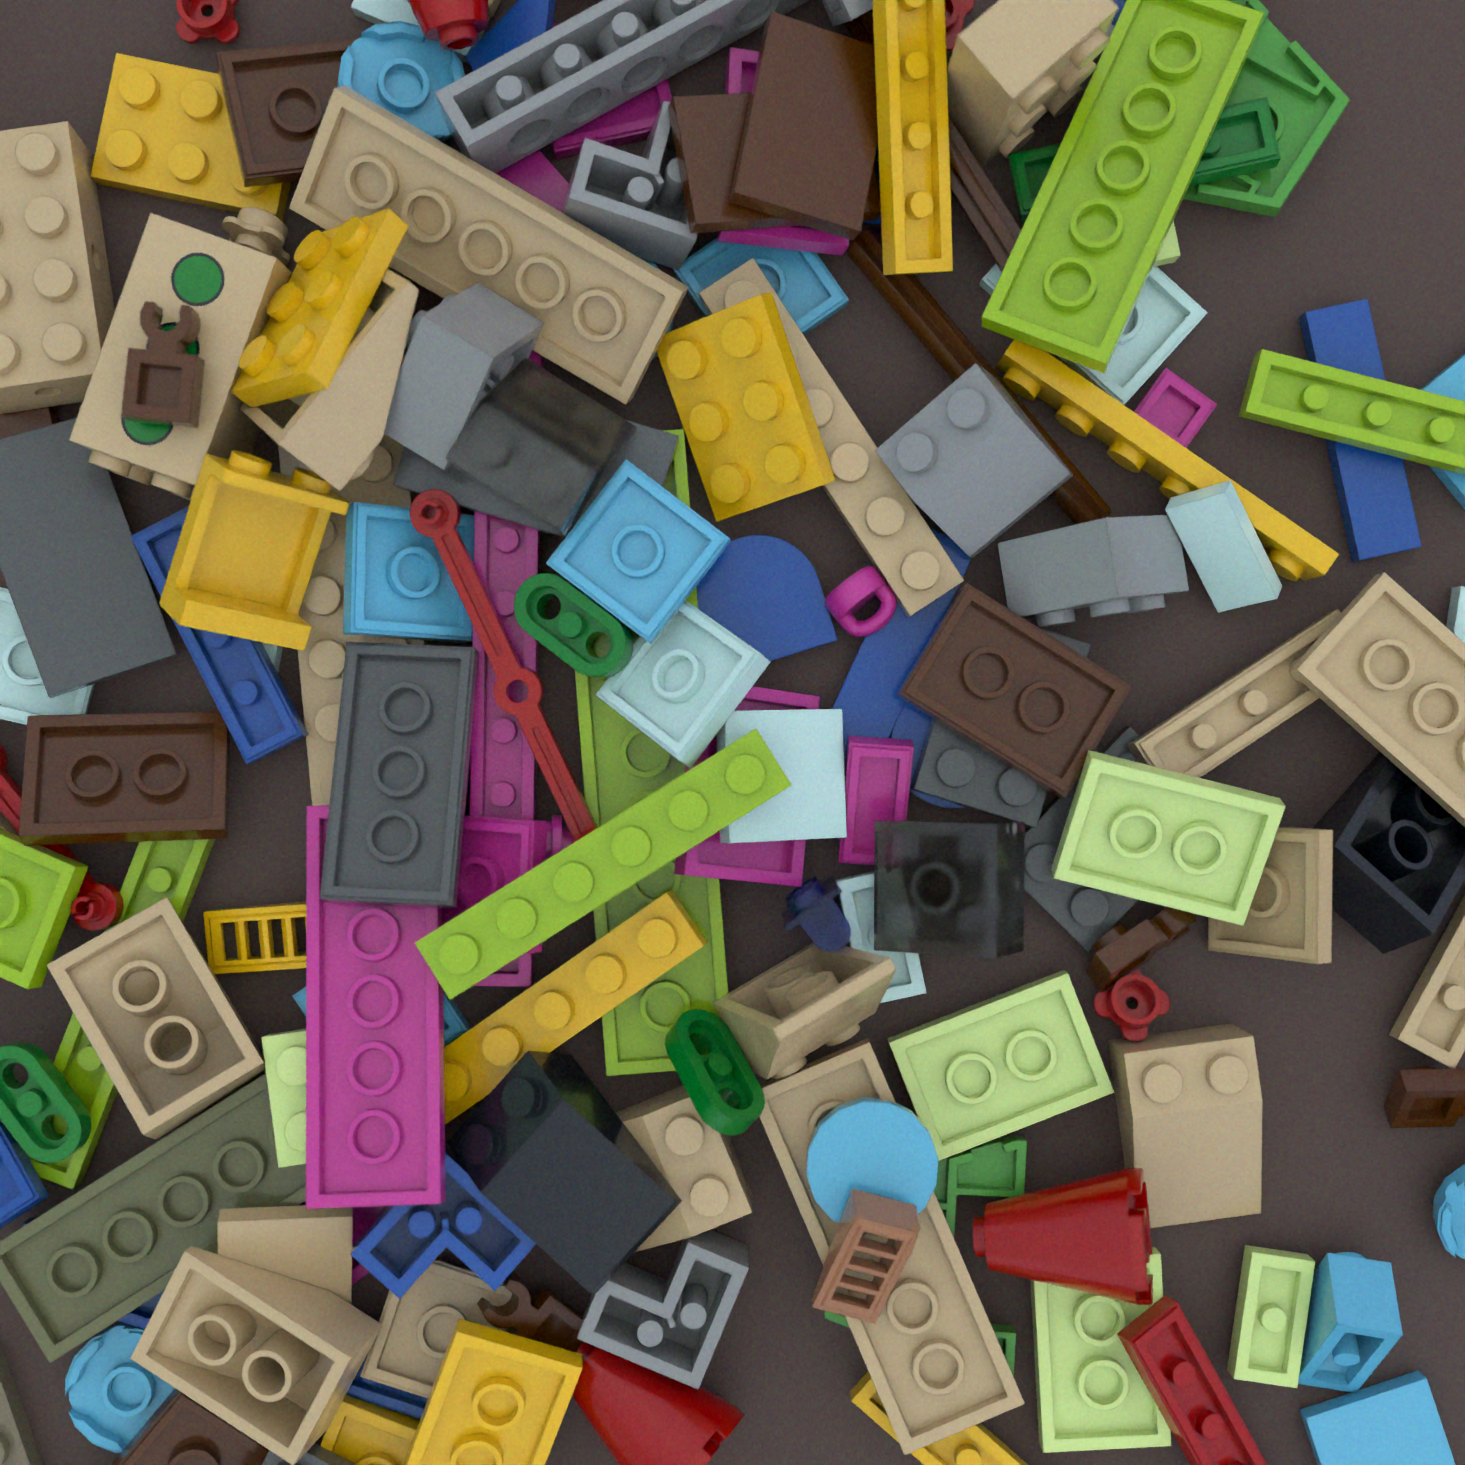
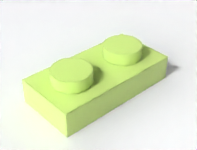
M306 1029L267 1034L261 1037L278 1168L306 1164Z
M1245 1245L1227 1371L1233 1379L1291 1388L1298 1387L1316 1262L1308 1254Z

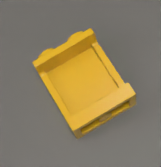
M232 450L229 459L205 453L159 605L181 626L304 651L312 626L302 619L298 613L331 512L346 515L350 502L331 489L332 485L314 471L295 467L291 477L270 471L271 462L246 452Z

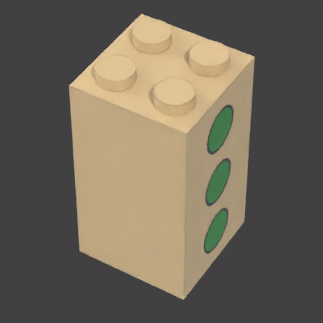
M150 213L69 441L92 450L88 460L91 464L148 486L151 484L191 501L205 453L225 459L230 458L232 450L252 453L260 427L239 409L244 402L232 394L231 390L242 371L239 367V359L243 351L255 338L260 336L270 317L266 311L270 299L281 286L289 281L292 273L274 256ZM146 301L154 302L163 308V318L161 321L163 331L172 330L178 325L181 305H188L198 312L200 318L199 334L195 341L186 347V354L197 355L205 361L198 428L135 422L121 416L128 348L148 350L149 337L144 333L140 324L141 309Z

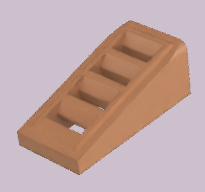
M852 1189L811 1299L812 1308L875 1324L918 1237L920 1225L916 1205ZM866 1232L888 1238L885 1244L862 1238V1235ZM854 1251H859L881 1257L880 1262H875L853 1256ZM846 1269L872 1275L874 1278L872 1281L845 1275L844 1272ZM837 1287L867 1294L866 1299H861L835 1292Z

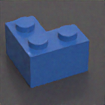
M445 1149L446 1201L441 1204L387 1206L352 1247L351 1255L399 1299L446 1247L496 1291L536 1245L530 1237L479 1191L459 1160L447 1149Z

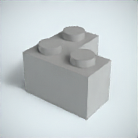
M663 101L648 134L642 157L587 138L584 139L571 174L562 213L637 257L680 270L697 240L698 233H690L668 111L670 102Z
M480 283L472 285L455 296L452 294L447 295L440 305L428 312L424 310L419 311L411 320L405 344L408 351L399 369L384 434L443 470L448 468L471 450L495 395L520 378L544 322Z
M1168 515L1106 517L998 543L1008 609L1022 618L1035 616L1038 628L1076 622L1074 610L1086 607L1090 609L1091 618L1125 612L1131 614L1166 607L1165 595L1189 591L1182 543Z
M713 1230L683 1239L667 1279L625 1262L598 1292L592 1293L583 1314L577 1339L699 1389L749 1270V1245Z

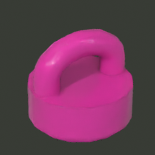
M870 565L860 569L843 581L825 598L826 602L824 603L825 607L843 629L856 637L869 636L881 630L891 620L897 606L894 592L877 568ZM877 596L881 601L879 610L866 620H856L853 614Z

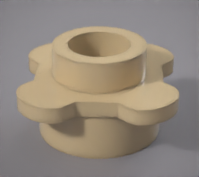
M245 207L239 211L237 217L227 216L224 218L222 228L229 233V241L274 256L284 266L288 264L290 255L283 250V245L288 235V228L278 217L262 209Z

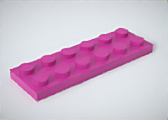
M329 805L307 806L306 1209L441 1204L446 1201L443 988L415 945V942L443 925L442 908L336 903L321 900L320 890Z

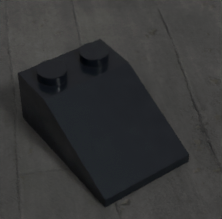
M1379 752L1313 828L1333 830L1332 909L1381 953L1385 954L1435 933L1465 880V827L1386 756Z
M527 1051L446 1142L479 1191L589 1293L598 1292L682 1202L572 1055Z

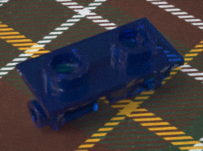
M816 876L802 883V887H797L785 897V900L788 902L786 905L789 908L781 913L784 927L788 932L800 923L814 944L827 952H835L846 946L851 936L850 925L839 906L833 900L842 890L832 876L822 884Z

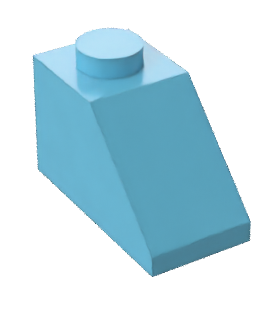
M1327 1252L1314 1271L1298 1384L1356 1393L1402 1337L1403 1332L1391 1262L1366 1259L1364 1256L1354 1252H1339L1335 1254Z

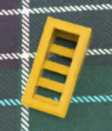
M306 901L207 910L203 912L208 965L214 974L306 968V951L298 952L295 918L305 917L306 927ZM272 919H281L284 953L275 954ZM248 921H258L261 952L259 956H251ZM234 922L238 958L226 959L223 923Z

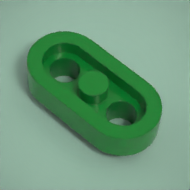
M540 573L531 576L519 587L514 599V613L517 622L524 631L574 670L586 676L607 678L618 674L628 664L633 651V639L629 628L567 579L551 573ZM558 597L561 602L560 613L554 619H548L545 613L546 603L551 598ZM606 634L610 639V650L605 656L599 658L594 652V642L600 635Z
M691 1009L684 1012L666 1035L665 1047L667 1054L701 1119L719 1133L725 1135L742 1134L763 1112L765 1106L763 1090L731 1030L723 1020L715 1014L701 1009Z
M24 1041L12 1042L0 1047V1120L26 1154L37 1161L54 1163L76 1153L85 1145L91 1132V1117L84 1103L41 1048ZM16 1063L23 1065L27 1070L28 1079L25 1084L20 1083L14 1076L13 1069ZM54 1114L63 1117L66 1121L67 1131L65 1135L56 1132L53 1128L52 1118Z

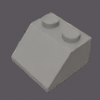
M976 363L875 450L911 499L971 558H974L1073 476L1000 381Z

